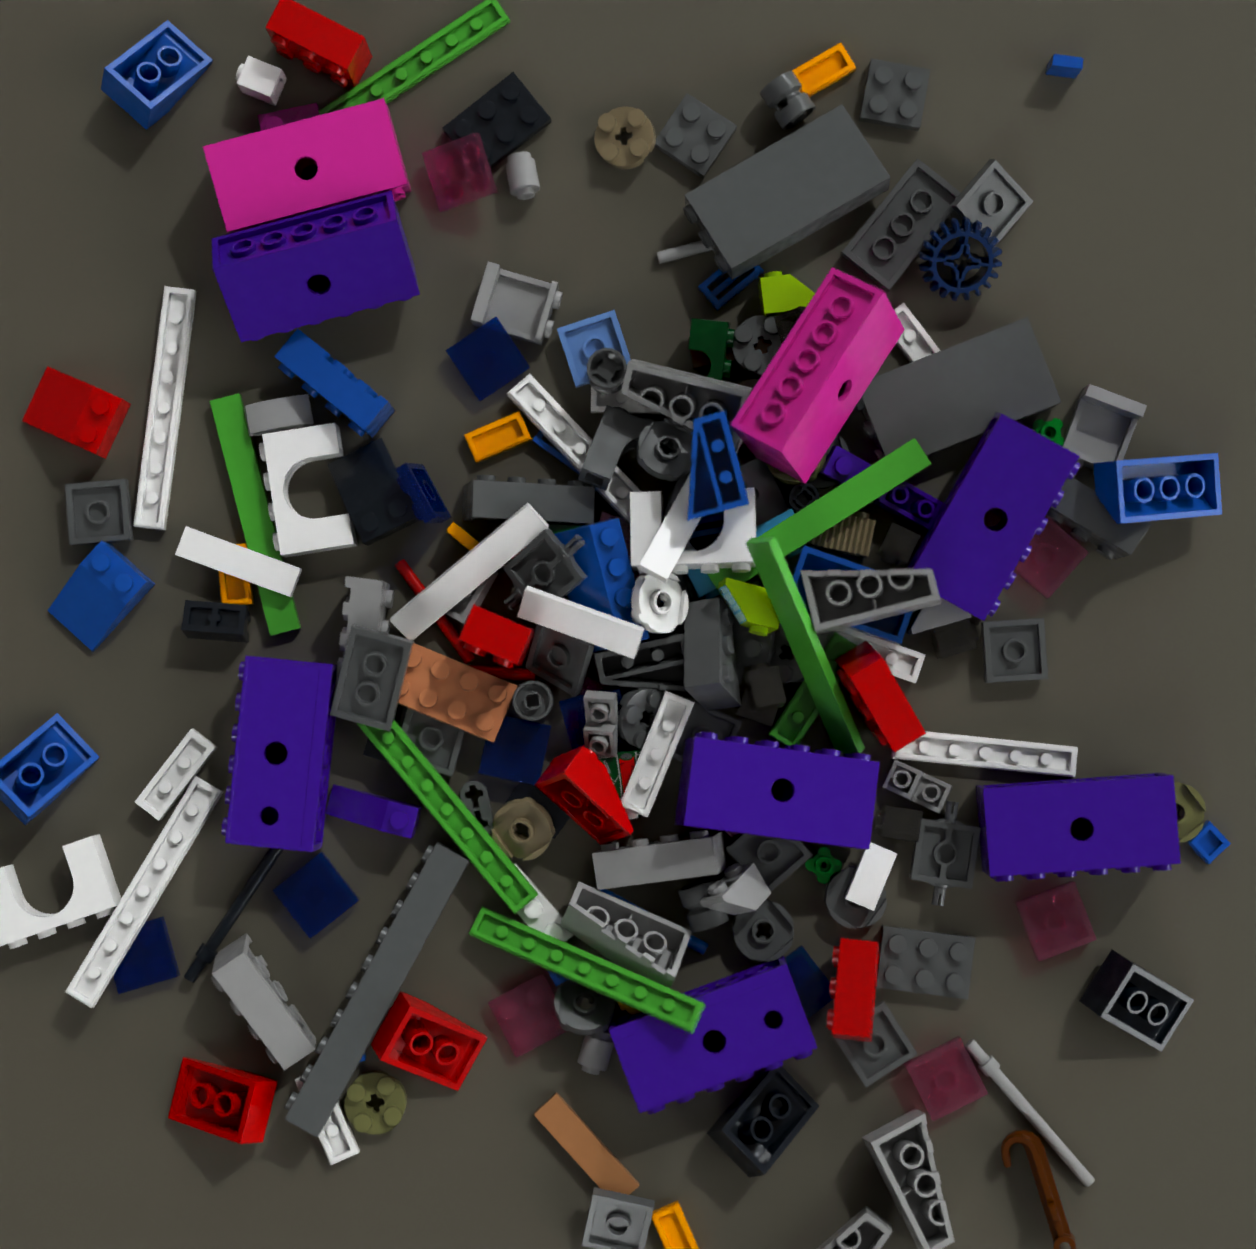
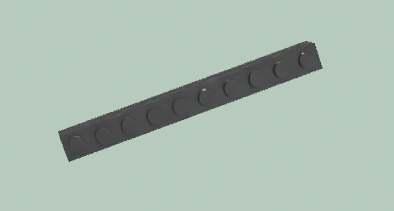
M437 842L435 847L431 845L427 847L421 858V862L425 863L420 874L414 872L406 886V889L410 890L405 901L398 900L390 915L395 918L391 927L388 929L384 926L375 943L380 946L375 956L371 954L367 956L360 969L365 973L360 983L354 981L345 996V998L350 1000L344 1011L338 1009L330 1023V1026L334 1027L332 1034L329 1038L325 1036L322 1038L315 1051L319 1055L314 1066L308 1064L300 1078V1081L304 1084L299 1094L293 1091L284 1107L289 1111L285 1117L286 1121L315 1137H318L322 1132L470 862L466 856L441 842Z

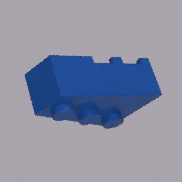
M725 411L694 419L687 520L749 504Z

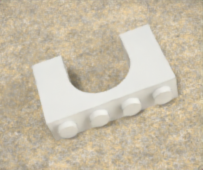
M336 423L262 434L263 443H259L261 460L266 461L268 473H264L263 477L266 491H271L272 503H268V511L271 521L276 523L277 533H273L275 550L280 551V555L283 557H292L358 546L355 526L349 513L315 519L306 518L294 510L288 494L290 480L301 466L313 461L344 456L339 426Z
M745 488L749 504L724 511L723 529L718 539L712 545L702 550H683L671 573L683 575L688 574V569H701V573L714 574L719 573V568H732V572L745 573L750 572L751 567H756L746 545V542L752 537H757L755 488ZM661 491L630 492L631 567L633 571H639V575L647 574L637 568L664 521Z
M100 834L62 846L72 874L74 887L69 903L58 913L49 914L34 909L26 901L22 893L13 864L0 868V946L8 944L9 949H13L27 944L26 937L37 934L38 938L42 939L56 934L55 927L67 924L68 929L85 924V917L96 913L97 919L113 913L114 907L121 900V896Z

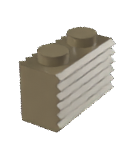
M857 511L808 542L806 546L867 558L869 557L876 520L869 519L870 514Z

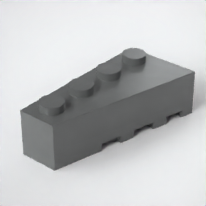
M477 475V480H472L463 486L462 522H473L476 518H485V521L488 523L505 522L526 503H529L548 524L585 526L594 523L595 487H586V483L583 481L573 480L568 481V485H556L555 479H538L537 484L526 483V478L507 477V482L495 481L496 476Z

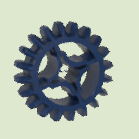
M964 217L961 226H959L956 218L951 219L950 228L944 222H941L939 224L942 230L940 234H937L935 230L929 232L934 239L933 242L924 240L922 243L925 248L929 249V251L919 252L920 259L927 260L919 264L920 271L926 272L922 278L925 283L931 282L929 288L932 292L940 289L939 295L942 298H945L950 292L953 301H957L960 293H962L964 300H969L970 291H973L976 296H980L981 291L978 287L982 284L987 289L991 287L987 280L988 277L998 278L997 272L992 270V268L1002 266V262L995 258L1002 254L1001 248L994 247L999 240L996 236L989 237L992 232L989 227L981 230L982 223L979 220H976L971 227L968 217ZM969 237L981 242L984 257L970 252ZM956 238V243L951 249L941 250L948 241ZM963 253L967 259L961 260L960 265H957L954 259L960 258ZM937 262H942L944 265L951 267L952 281H948L938 274ZM979 269L973 277L965 280L966 273L969 270Z

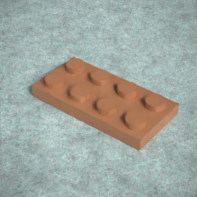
M413 643L398 704L494 744L518 686Z

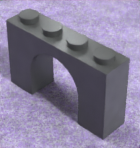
M607 405L578 480L606 491L619 459L626 452L636 449L642 430L653 420L648 418L641 419L629 414L624 408ZM672 444L660 445L664 454H675L672 451ZM690 472L674 482L664 514H668Z

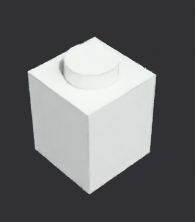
M248 56L245 64L241 63L238 67L236 84L242 93L276 106L287 80L283 70Z

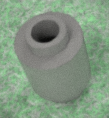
M526 151L512 153L507 157L508 162L505 165L510 194L517 196L519 200L531 199L540 190L535 160L531 158V153Z
M609 1030L584 1036L577 1060L582 1065L581 1070L594 1075H599L600 1071L607 1070L614 1047Z

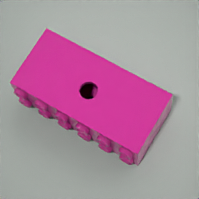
M384 98L203 146L226 231L229 234L391 190L395 201L405 199V193L412 192L390 111ZM310 165L318 166L315 177L310 180L302 179V174L306 167Z
M833 267L831 268L730 424L757 459L804 484L807 483L905 330L885 292Z

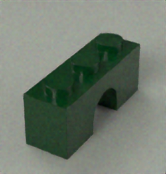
M692 318L688 349L702 351L709 357L711 370L707 377L724 381V378H730L732 360L726 359L728 347L733 348L735 329H730V322Z

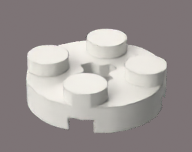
M671 573L666 583L648 574L639 576L635 581L631 597V618L634 623L640 624L648 632L655 634L672 632L677 625L682 624L686 619L689 607L688 595L686 590L681 589L678 583L680 579L675 574ZM658 595H660V600L664 602V606L659 608L656 602Z

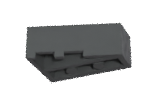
M1074 478L1072 480L1066 479L1061 488L1064 491L1061 501L1056 508L1051 506L1046 514V517L1057 525L1063 523L1072 529L1070 533L1084 543L1088 540L1097 546L1096 552L1109 560L1131 555L1152 525L1148 521L1141 522V524L1137 522L1116 524L1097 497L1095 490Z
M720 597L689 602L688 613L684 620V688L706 711L741 706L732 630L734 616L730 608L726 606Z
M683 629L649 636V639L642 640L634 659L610 650L594 652L600 684L656 688L667 691H687L684 688Z

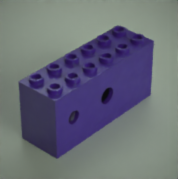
M392 190L211 238L213 271L241 343L249 340L258 341L265 336L279 332L288 333L297 327L309 324L317 325L327 319L338 316L347 317L357 311L368 308L377 309L387 303L398 300L407 301L413 296L420 295L415 265Z
M996 412L942 505L931 529L926 533L906 569H932L941 598L985 621L987 615L992 617L1001 603L998 596L1003 588L1006 590L1010 588L1017 575L1013 571L1018 562L1024 563L1032 550V546L1029 545L1035 534L1040 535L1048 522V519L1045 518L1051 506L1056 508L1064 495V491L1061 488L1066 479L1072 480L1080 467V464L1077 462L1080 456L1010 417ZM992 508H1000L1002 513L1000 521L994 526H986L984 524L986 512Z
M246 655L245 662H240L238 677L239 680H243L242 691L237 693L235 700V710L239 711L238 724L234 723L232 729V742H236L235 755H230L228 772L233 773L231 786H227L225 793V804H229L228 817L223 818L221 830L222 835L226 836L225 843L314 852L322 848L336 717L331 716L330 712L334 699L337 665ZM280 742L285 745L288 752L284 762L279 761L275 754V749Z
M709 732L694 733V737L685 739L674 825L870 850L880 764L877 761H870L871 755L852 753L845 754V757H840V751L833 749H815V753L809 752V746L791 744V746L785 745V749L779 748V742L767 740L755 741V745L748 744L749 738L738 736L717 740L718 734ZM775 781L779 782L782 788V794L778 800L771 793V787Z
M1148 773L976 786L978 823L981 828L982 871L997 882L1013 881V875H1022L1026 879H1044L1045 873L1052 872L1057 874L1058 877L1077 876L1076 871L1082 870L1089 872V875L1108 874V869L1111 868L1121 870V873L1140 872L1141 866L1152 868L1153 871L1172 870L1171 864H1181L1174 775ZM1081 818L1083 822L1082 831L1078 835L1072 836L1070 825L1075 819Z
M784 955L777 960L761 963L683 992L682 994L701 1001L706 1005L693 1034L643 1012L635 1015L626 1013L615 1017L609 1026L611 1038L639 1113L647 1111L648 1114L662 1111L666 1108L665 1104L677 1100L678 1104L687 1102L695 1097L694 1093L705 1089L707 1093L717 1091L725 1086L724 1082L732 1079H736V1082L747 1080L754 1076V1071L764 1067L766 1071L774 1070L783 1065V1060L795 1057V1060L804 1059L813 1054V1049L818 1048ZM710 1030H718L724 1036L717 1042H710L704 1038V1035Z

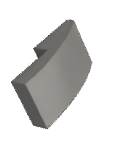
M308 394L261 401L244 407L249 436H261L266 433L279 432L283 429L310 427L314 423Z
M586 690L583 697L586 724L583 728L585 748L592 750L596 755L616 757L618 745L617 693Z
M896 759L882 786L939 814L942 813L946 800H948L953 789L952 785Z

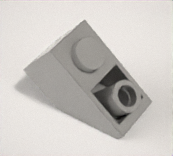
M736 863L725 869V875L708 887L709 892L702 898L700 903L703 907L737 915L756 911L771 895V892L754 863L745 865Z

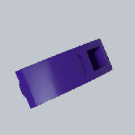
M834 445L819 473L841 485L871 466V464ZM905 481L871 502V504L930 530L943 502Z

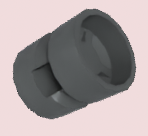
M788 71L778 76L760 92L768 108H775L774 117L783 130L797 125L816 109L809 95L806 92L800 91L802 84L793 71Z
M602 348L590 356L587 362V377L590 386L595 391L601 394H613L622 388L627 364L619 351L612 348Z
M527 681L515 690L513 706L520 717L536 721L545 718L551 712L554 706V696L546 684L539 681Z
M716 878L703 880L678 890L682 906L689 909L686 918L692 932L710 929L729 921L727 913L703 907L700 903L702 898L709 892L708 887L717 882Z

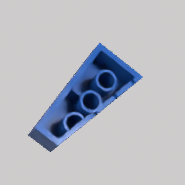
M297 329L274 356L281 363L277 368L291 379L295 375L304 382L301 387L312 397L322 396L328 401L325 407L339 418L341 414L345 415L351 420L348 426L359 436L362 437L366 433L373 438L396 410L381 395L378 396L369 385L361 379H357L343 364L330 357L331 355L301 330Z

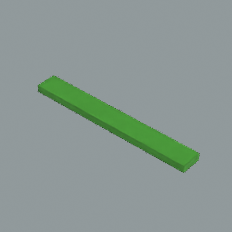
M484 0L319 110V115L382 98L388 104L510 23L509 17L497 0Z
M238 393L211 400L210 405L247 548L284 562L280 551H276L274 548L273 533L277 532L274 521H271L269 516V501L252 436H249L241 394ZM257 585L270 636L302 629L293 596L291 598Z
M914 438L759 537H776L785 558L924 470L932 463ZM751 567V571L745 573L732 572V568H719V573L707 575L719 592L718 584L726 577L747 582L759 573L756 567Z
M752 537L746 542L747 548L834 749L846 754L861 753L865 746L776 537Z
M395 720L390 732L357 723L364 734L514 915L539 894Z
M483 906L469 932L471 937L690 1034L694 1033L706 1006L701 1001Z

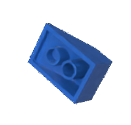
M167 20L104 68L101 90L147 130L172 109L210 67L213 60Z
M100 541L79 564L47 611L94 652L150 591L155 583L111 543Z
M56 713L0 760V800L26 826L99 759V756Z

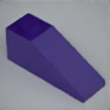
M333 784L325 814L411 839L416 834L422 806Z

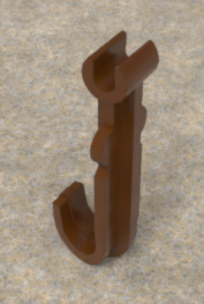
M1015 1130L1009 1133L1001 1145V1157L1006 1168L1011 1167L1009 1150L1011 1145L1014 1143L1023 1145L1052 1234L1054 1249H1061L1060 1244L1062 1242H1067L1070 1244L1071 1249H1076L1075 1237L1070 1231L1045 1148L1040 1138L1027 1130Z

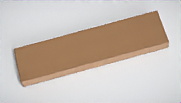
M557 1092L534 1112V1116L600 1189L630 1195L639 1187V1182Z

